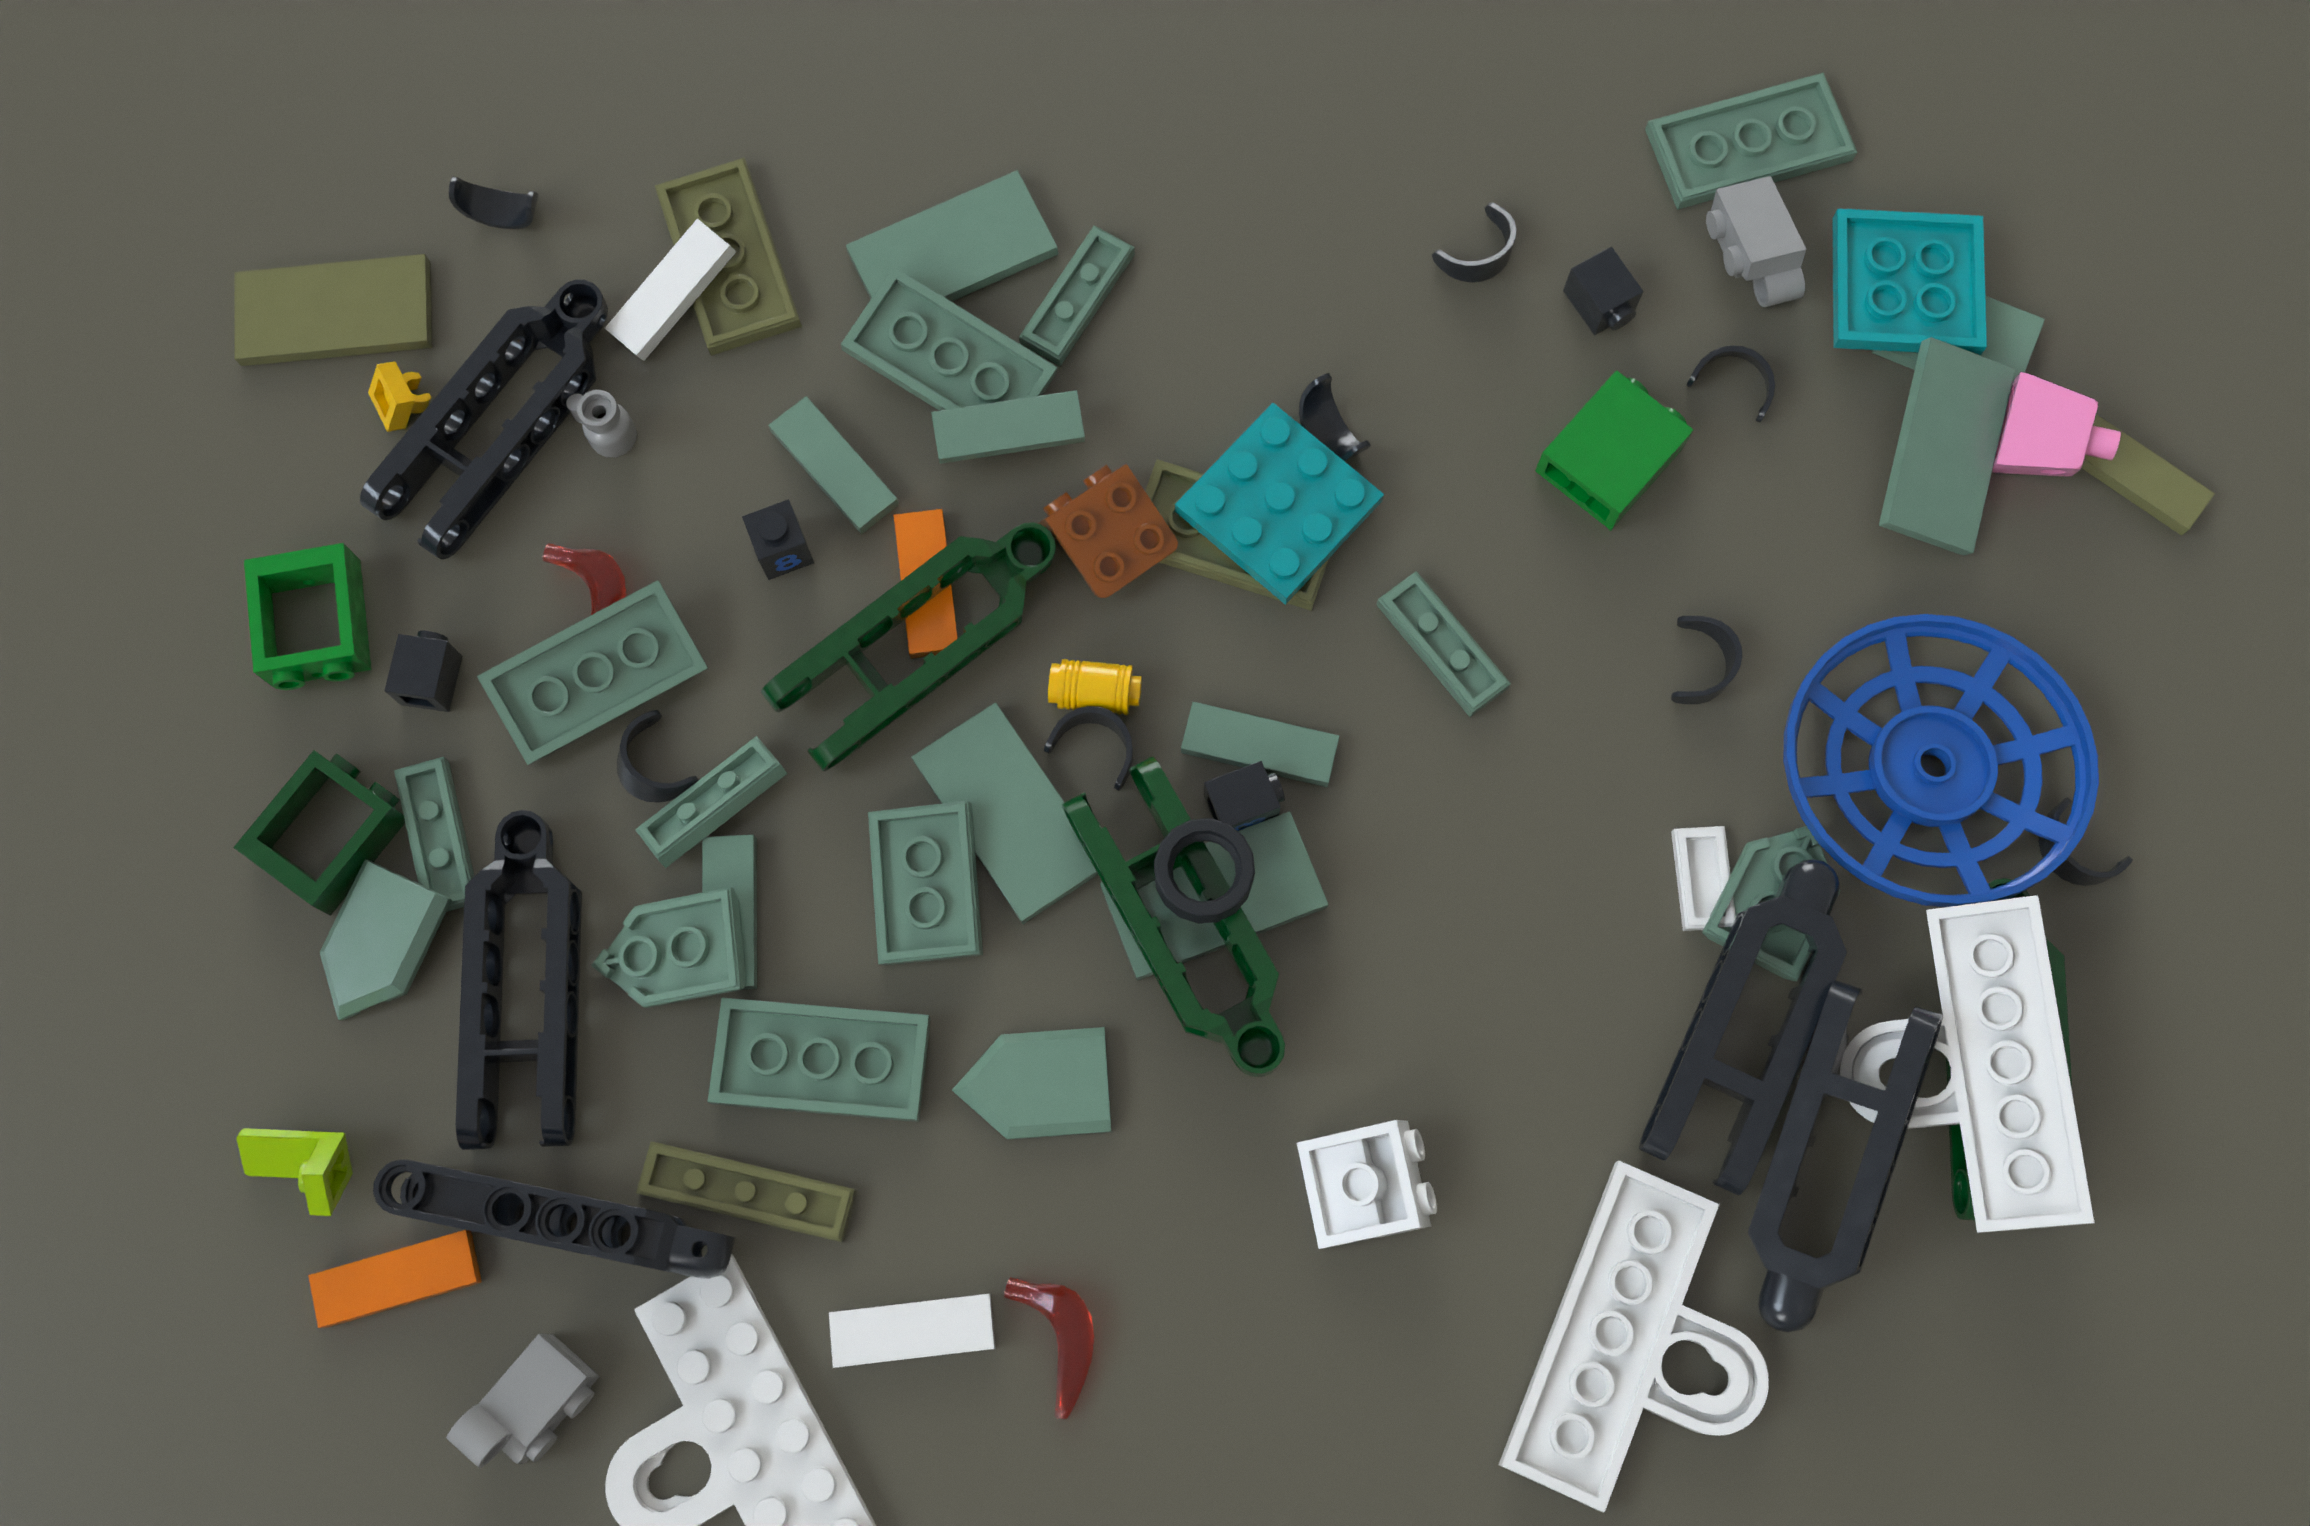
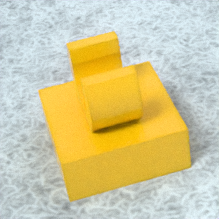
M396 361L376 365L368 391L387 432L406 429L410 414L424 412L432 398L430 393L422 395L411 393L410 390L418 389L422 377L417 372H407L402 375Z

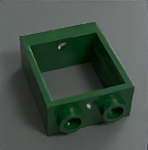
M313 750L233 848L308 904L331 916L347 896L364 860L368 859L374 862L405 824L404 815L394 808L400 801L399 798L377 782H374L367 789L355 780L362 771L337 753L329 761ZM330 777L374 810L316 880L274 849L273 845Z

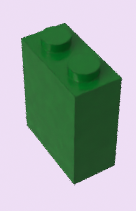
M1616 370L1542 452L1535 471L1611 531L1683 450L1694 429L1687 425L1685 418L1678 411L1670 407H1664L1653 399L1642 383L1634 378H1626Z

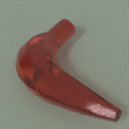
M551 543L545 546L543 552L544 562L562 566L575 572L583 579L590 592L591 615L626 597L625 578L618 564L609 554L596 549H571Z
M1010 1277L1005 1288L1004 1297L1024 1303L1040 1311L1054 1329L1058 1348L1055 1417L1067 1419L1076 1404L1092 1361L1094 1345L1092 1317L1079 1295L1064 1285L1034 1284Z

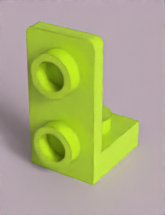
M241 1129L236 1139L243 1170L246 1175L298 1178V1187L300 1192L305 1193L309 1214L314 1216L332 1215L353 1174L345 1133Z

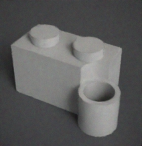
M1768 176L1716 189L1711 211H1708L1706 215V224L1710 237L1717 239L1722 248L1723 261L1727 273L1730 276H1735V278L1744 277L1745 281L1753 280L1754 293L1762 307L1802 298L1805 292V280L1801 265L1807 249L1772 177Z
M538 1334L479 1404L470 1408L454 1424L446 1439L479 1469L487 1465L501 1450L516 1464L527 1463L529 1459L535 1463L547 1453L557 1440V1436L553 1431L567 1415L571 1419L574 1418L591 1401L595 1393L590 1388L600 1376L553 1334Z

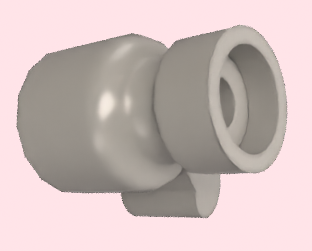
M592 390L584 395L573 394L567 399V408L574 419L582 423L586 439L598 454L604 457L616 458L632 449L637 437L635 424L622 405L617 404L610 393L604 390Z

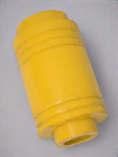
M1062 659L1061 664H1051L1048 703L1057 704L1058 709L1075 710L1086 706H1098L1108 709L1114 714L1128 715L1130 706H1139L1142 676H1133V665L1126 666Z

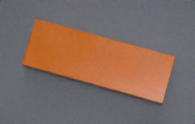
M942 509L894 515L900 577L903 580L947 546L944 514ZM949 585L905 619L911 659L926 657L931 652L935 656L958 639L952 585Z
M462 1230L308 1275L318 1328L332 1327L482 1283L470 1230Z

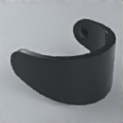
M452 177L449 184V199L453 207L476 222L502 229H520L529 226L533 221L538 193L535 191H529L528 194L501 191L472 184L459 177Z
M1493 202L1485 206L1487 216L1498 226L1505 238L1506 245L1500 252L1480 261H1462L1449 256L1441 250H1436L1432 254L1435 264L1450 277L1463 282H1482L1500 273L1510 258L1517 232L1515 221L1506 210Z
M1731 345L1720 347L1707 354L1696 366L1686 386L1691 388L1694 381L1698 379L1699 372L1712 360L1727 356L1745 359L1755 365L1761 372L1766 384V399L1763 406L1759 409V414L1755 420L1760 423L1770 407L1775 391L1774 374L1769 363L1762 355L1744 346Z
M1326 373L1312 381L1302 393L1299 402L1300 424L1337 456L1346 461L1369 449L1371 444L1368 440L1359 442L1346 426L1333 398L1331 390L1332 377L1330 373Z
M1705 616L1678 617V627L1701 631L1718 643L1725 657L1726 671L1722 682L1704 691H1677L1671 694V700L1680 704L1709 702L1720 695L1740 669L1743 657L1741 643L1736 633L1720 620Z
M1098 706L1081 707L1067 713L1052 730L1045 744L1044 752L1050 754L1062 735L1080 724L1092 723L1108 727L1120 737L1126 748V761L1114 785V789L1120 791L1128 779L1129 769L1132 767L1133 762L1132 741L1127 726L1112 711Z
M659 710L649 711L634 719L627 726L622 735L617 758V774L627 792L643 801L656 803L675 799L699 781L697 776H691L674 783L654 782L643 777L631 765L627 756L628 745L636 735L661 719L662 715Z
M2066 797L2046 817L2059 822L2060 815L2072 801ZM2039 836L2038 842L2043 858L2048 854L2055 842ZM2069 855L2053 873L2072 884L2083 886L2096 885L2119 875L2131 864L2133 859L2127 856L2109 872H2096L2080 865Z

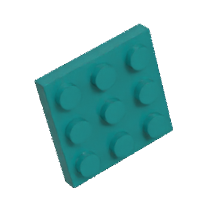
M1837 208L1832 218L1833 348L1919 353L1921 341L1932 337L1981 356L1987 348L1983 216Z
M1272 403L1176 502L1175 512L1286 605L1383 501L1384 493L1281 408Z

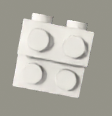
M1394 1120L1297 1143L1319 1249L1431 1227L1429 1215L1436 1214L1437 1212L1436 1197L1429 1182H1421L1417 1162L1425 1159L1424 1143L1417 1129L1410 1130L1408 1121Z

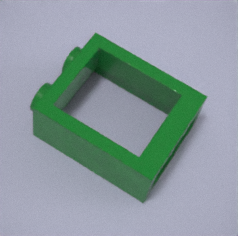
M344 543L244 560L253 673L276 689L293 690L303 687L305 681L322 678L328 681H345L353 678L356 672L372 670L361 560ZM335 583L341 645L277 656L272 594Z

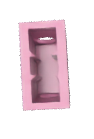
M2020 372L2011 385L1992 472L2073 476L2081 469L2085 455L2112 461L2118 449L2121 432L2093 426L2098 408V402L2095 399L2031 374Z

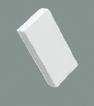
M1725 826L1680 828L1671 831L1683 931L1704 929L1721 892L1729 880L1731 874ZM1733 897L1718 927H1732L1736 918Z

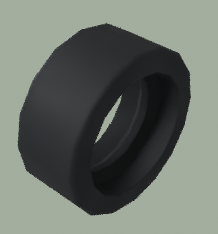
M1212 818L1189 820L1173 828L1160 843L1154 861L1156 890L1164 905L1179 918L1198 924L1219 922L1235 914L1248 899L1255 875L1253 852L1245 837L1230 824ZM1210 841L1221 845L1229 852L1235 863L1236 875L1233 885L1225 895L1215 900L1198 901L1189 898L1179 890L1174 880L1173 866L1177 855L1184 847L1194 842Z

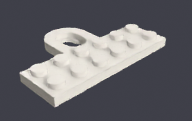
M2038 895L1926 910L1943 1013L1942 1024L1934 1049L1942 1052L1947 1057L1951 1066V1079L1946 1089L1938 1095L1929 1098L1918 1097L1908 1129L1960 1124L1978 1233L2094 1224ZM1909 1019L1880 1022L1867 1027L1857 1034L1844 1052L1840 1066V1076L1885 1091L1886 1087L1880 1079V1069L1888 1060L1896 1059ZM1849 1102L1860 1115L1872 1123L1875 1122L1878 1111Z
M1615 1162L1500 1459L1499 1466L1605 1513L1643 1409L1691 1431L1715 1436L1738 1432L1755 1420L1766 1402L1769 1388L1768 1371L1761 1352L1751 1339L1739 1330L1682 1305L1719 1207L1718 1203L1624 1162ZM1681 1340L1692 1341L1703 1346L1712 1360L1723 1366L1728 1374V1386L1725 1391L1715 1396L1704 1392L1685 1395L1672 1389L1664 1379L1661 1368L1662 1358L1668 1347Z
M732 1254L727 1269L719 1276L709 1279L690 1276L634 1309L683 1406L629 1438L615 1453L607 1471L605 1492L609 1509L620 1526H700L734 1505L745 1526H876ZM683 1441H693L702 1446L709 1454L712 1465L711 1476L706 1486L693 1496L675 1495L666 1500L654 1497L648 1486L649 1477L657 1467L662 1465L667 1452L674 1445Z

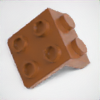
M1127 464L1113 472L1108 465L1103 466L1083 480L1088 488L1083 493L1072 499L1068 492H1065L1043 507L1048 516L1037 523L1046 527L1052 536L1057 538L1098 598L1111 596L1173 553L1178 547L1177 538Z

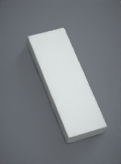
M696 219L605 329L641 360L645 361L736 251L699 219Z
M991 1294L829 1312L833 1368L996 1349Z

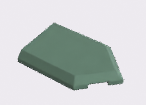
M1807 826L1745 844L1729 880L1702 931L1709 940L1724 946L1731 927H1718L1722 917L1725 916V911L1732 897L1734 898L1735 915L1749 907L1774 899L1783 876L1794 865L1809 859H1816L1827 863L1821 846ZM1783 924L1769 928L1754 963L1784 979L1797 981L1811 953L1808 951L1810 946L1805 934Z
M368 859L364 860L319 952L338 1020L343 1021L360 1014L361 1010L383 1001L389 1002L408 993L452 899Z
M728 887L634 906L623 921L624 927L608 949L601 951L591 965L606 978L611 979L626 991L632 999L645 1008L743 990L746 983L739 900L734 888Z
M1105 1027L1001 1034L952 1091L1007 1140L1112 1132Z

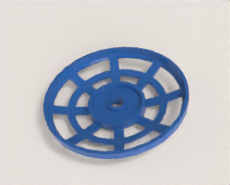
M1932 614L1898 616L1869 624L1842 638L1820 657L1801 682L1790 705L1784 730L1783 762L1789 791L1801 819L1815 840L1840 866L1865 884L1895 898L1924 906L1952 907L1998 901L2024 892L2040 883L2069 857L2084 836L2094 812L2099 786L2098 754L2091 726L2078 699L2063 678L2039 654L2014 637L1975 621L1955 616ZM1906 637L1948 638L1974 645L1989 653L1974 677L1943 667H1912ZM1885 642L1891 671L1882 673L1865 682L1845 702L1821 684L1827 674L1847 657L1868 646ZM2007 663L2022 672L2044 694L2058 714L2063 727L2032 735L2029 726L2017 709L2004 696L1992 688ZM1916 683L1939 684L1958 689L1964 693L1954 710L1941 706H1922ZM1895 687L1901 713L1893 717L1883 729L1857 712L1872 697ZM1810 701L1833 719L1825 747L1827 775L1800 778L1797 765V738L1803 713ZM1982 703L1988 706L2003 721L2014 738L2013 741L1992 745L1985 732L1972 720ZM1846 729L1872 746L1869 755V770L1842 774L1841 747ZM2071 747L2075 766V792L2071 813L2066 824H2063L2035 812L2039 804L2042 788V763L2040 755ZM1932 755L1939 758L1945 766V775L1934 777L1927 774L1921 766V757ZM2022 760L2024 786L2021 801L2018 805L1994 793L1993 790L1997 782L1998 766ZM1871 790L1877 792L1886 806L1893 811L1881 832L1860 813L1849 794ZM1834 796L1838 807L1848 822L1867 841L1873 844L1863 865L1849 856L1827 834L1811 810L1807 798ZM1979 809L2008 822L2007 826L1994 838L1974 848L1970 847L1960 823ZM1911 822L1923 826L1939 827L1949 853L1925 852L1901 844L1900 841ZM2024 830L2055 842L2048 854L2028 872L1995 888L1990 889L1978 865V862L1985 861L2006 849ZM1892 856L1902 861L1925 867H1956L1968 893L1957 895L1925 893L1900 886L1881 876Z

